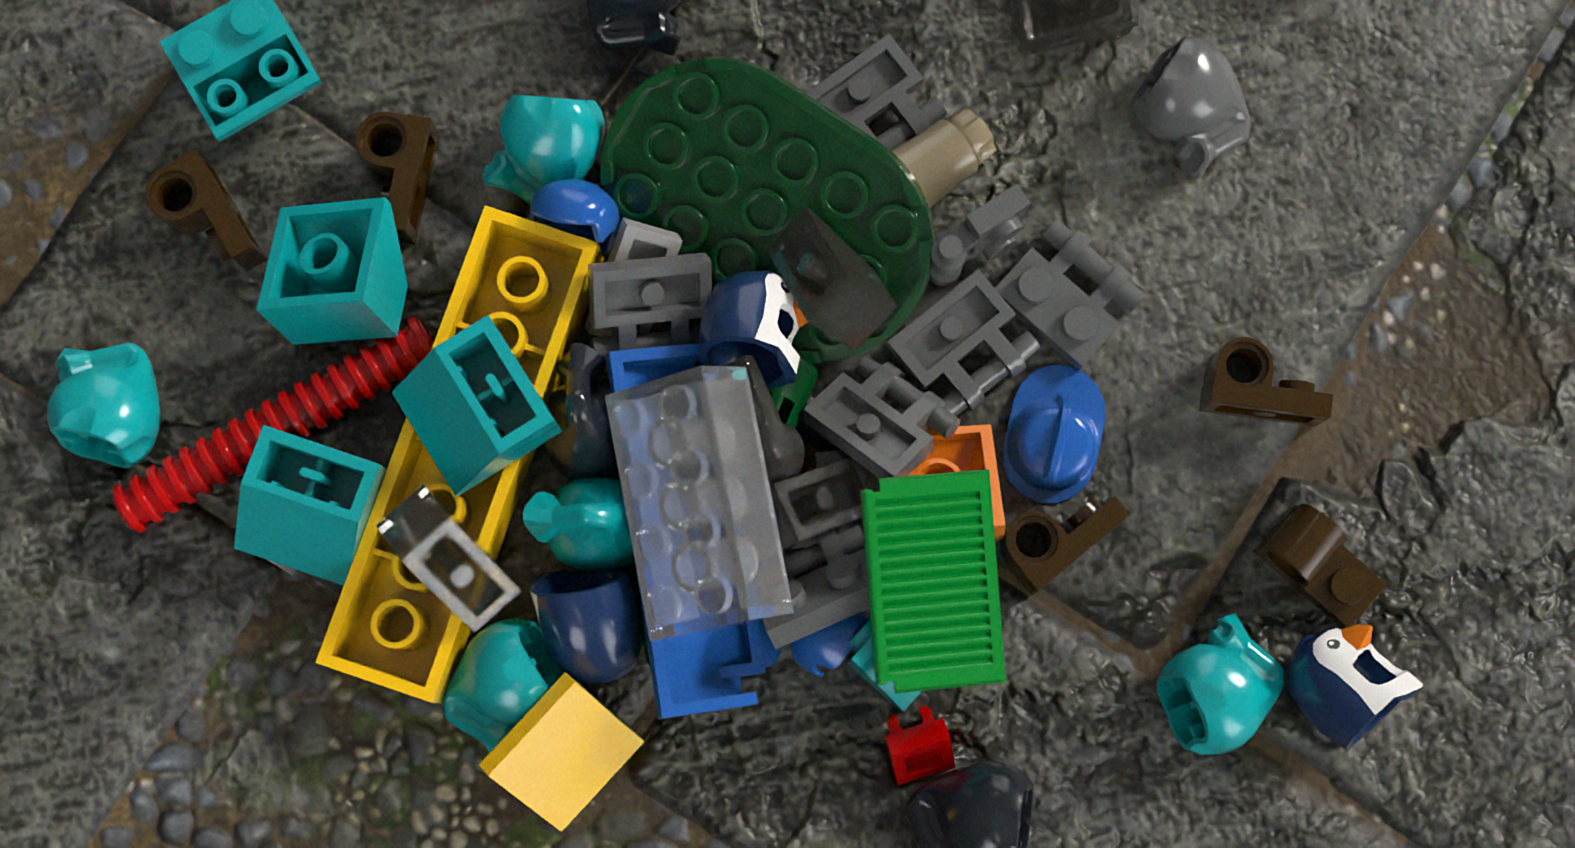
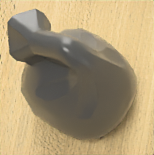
M1197 36L1183 37L1174 45L1165 49L1151 67L1131 102L1135 117L1145 131L1156 139L1175 141L1173 153L1181 162L1179 167L1183 172L1196 179L1203 174L1214 158L1244 144L1250 136V116L1240 84L1231 64L1217 47L1208 40Z

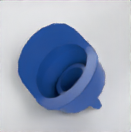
M1049 365L1033 371L1020 384L1014 397L1003 444L1002 465L1008 481L1021 495L1035 502L1059 503L1075 497L1088 484L1095 469L1105 424V402L1099 387L1086 373L1078 371L1071 366Z

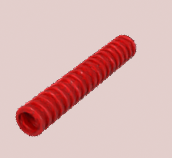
M415 316L407 319L408 326L402 329L399 326L397 337L376 338V344L371 347L366 343L359 346V354L353 356L347 353L343 355V363L338 366L334 362L327 364V372L321 375L317 371L310 374V382L304 384L299 380L294 383V391L290 393L285 390L278 392L277 401L272 403L269 399L261 402V410L256 412L250 408L245 411V419L242 421L236 418L229 420L228 429L215 428L211 432L212 438L208 440L204 437L196 439V447L193 449L187 446L180 448L178 451L179 457L166 456L162 460L163 466L159 468L155 465L147 467L144 477L137 474L129 478V485L126 487L122 484H117L112 489V499L117 511L131 529L142 533L148 529L149 521L152 520L155 523H160L165 518V512L169 511L173 514L181 510V503L184 501L191 505L197 501L198 493L202 492L205 495L214 491L213 485L217 482L224 486L230 482L231 474L235 473L238 476L245 474L246 466L250 461L263 425L295 436L300 435L306 439L311 436V429L317 426L321 430L327 427V419L331 417L336 420L343 418V410L349 407L355 411L360 408V400L366 398L371 402L376 399L375 392L381 388L384 392L392 390L391 383L397 379L402 382L408 376L407 373L411 372L431 351L434 340L421 319L417 320Z

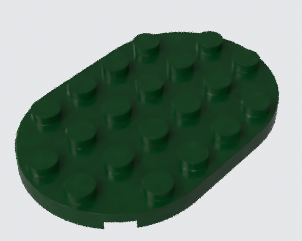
M721 57L691 60L670 66L648 78L631 93L616 113L604 142L601 156L600 180L601 185H605V192L614 200L618 207L620 223L622 218L678 233L683 240L678 255L706 253L711 259L712 291L718 282L743 271L770 270L791 285L797 296L812 303L819 312L817 316L801 326L793 338L791 345L800 357L810 363L820 364L823 361L841 360L866 353L893 335L916 309L923 297L933 267L931 254L934 244L932 217L918 182L906 165L891 150L767 68L740 59Z

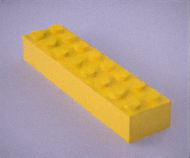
M485 205L432 349L489 315L546 404L550 394L559 387L562 379L556 372V364L570 351L571 344L575 342L589 303L588 264L604 262L598 242ZM406 417L315 663L431 703L442 704L446 689L462 657L536 448L456 497Z

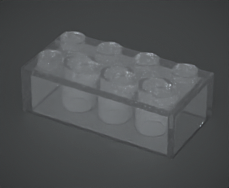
M698 366L605 395L650 642L695 635L793 614L794 610L747 367Z

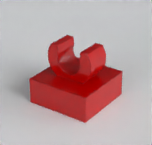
M926 705L919 707L922 724L902 729L896 714L888 717L890 734L885 735V740L898 785L956 768L951 738L944 718L934 720L932 711Z

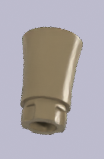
M962 108L946 120H938L919 135L891 151L906 165L915 177L930 210L956 186L976 173L978 166L987 161L997 150L994 145V137L985 122L969 108Z

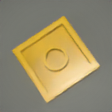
M565 672L485 757L479 766L491 779L562 832L645 741Z

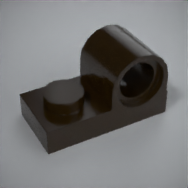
M377 112L368 116L360 124L356 132V145L359 153L371 170L378 177L391 181V187L384 186L379 198L385 197L391 203L399 242L416 245L440 134L431 118L412 114ZM390 137L402 139L400 149L395 154L388 157L377 155L379 144Z
M196 148L176 158L174 162L163 167L150 178L145 192L147 205L170 228L181 234L191 235L208 229L205 233L220 258L224 262L232 258L246 271L267 260L213 165ZM192 190V199L189 205L183 210L172 211L174 198L180 192Z
M1238 337L1227 342L1207 362L1203 387L1201 388L1199 411L1316 427L1331 418L1333 394L1315 392L1314 383L1301 380H1281L1278 387L1272 386L1273 357L1268 348L1259 340L1250 337ZM1228 357H1236L1247 363L1251 372L1249 383H1240L1230 377L1226 367Z
M1116 496L1102 506L1095 498H1092L1066 520L1073 528L1067 534L1058 522L1048 514L1039 511L1024 512L1015 517L1005 528L1004 538L999 541L1000 553L1006 564L1017 575L1016 578L1031 595H1034L1130 516L1131 513ZM1022 527H1032L1042 533L1046 546L1041 557H1027L1019 551L1016 545V535L1019 529Z
M1308 504L1290 507L1253 550L1256 555L1342 629L1353 626L1388 585L1344 546L1347 537L1341 528L1324 513Z

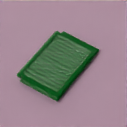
M989 469L877 478L878 491L864 489L860 492L875 683L877 685H885L888 682H893L894 693L897 694L1006 682Z

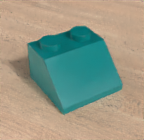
M385 197L282 207L280 209L256 310L293 345L398 336L408 283L391 203Z

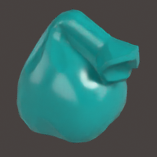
M512 95L500 115V136L505 149L496 151L493 155L494 161L485 166L482 175L483 185L509 190L531 206L533 196L548 183L555 180H583L597 160L605 138L606 124L603 112L597 102L594 100Z
M124 343L92 351L64 348L56 362V367H59L58 377L61 383L53 389L47 403V421L52 434L58 439L61 446L84 458L101 461L121 468H132L143 462L154 446L161 417L156 379L151 361L146 352L134 343Z
M572 479L560 486L555 495L544 491L537 492L525 504L522 512L525 526L538 541L549 543L558 561L578 571L594 572L625 569L635 562L623 479Z
M1236 613L1217 619L1218 625L1216 629L1211 630L1208 634V644L1198 643L1177 654L1165 665L1157 679V694L1166 712L1175 739L1184 749L1198 754H1221L1244 745L1256 733L1278 699L1285 683L1284 670L1280 663L1248 636Z
M518 618L499 621L484 628L467 646L446 689L442 705L444 716L448 722L480 741L489 753L564 674L549 653L541 628L533 621Z

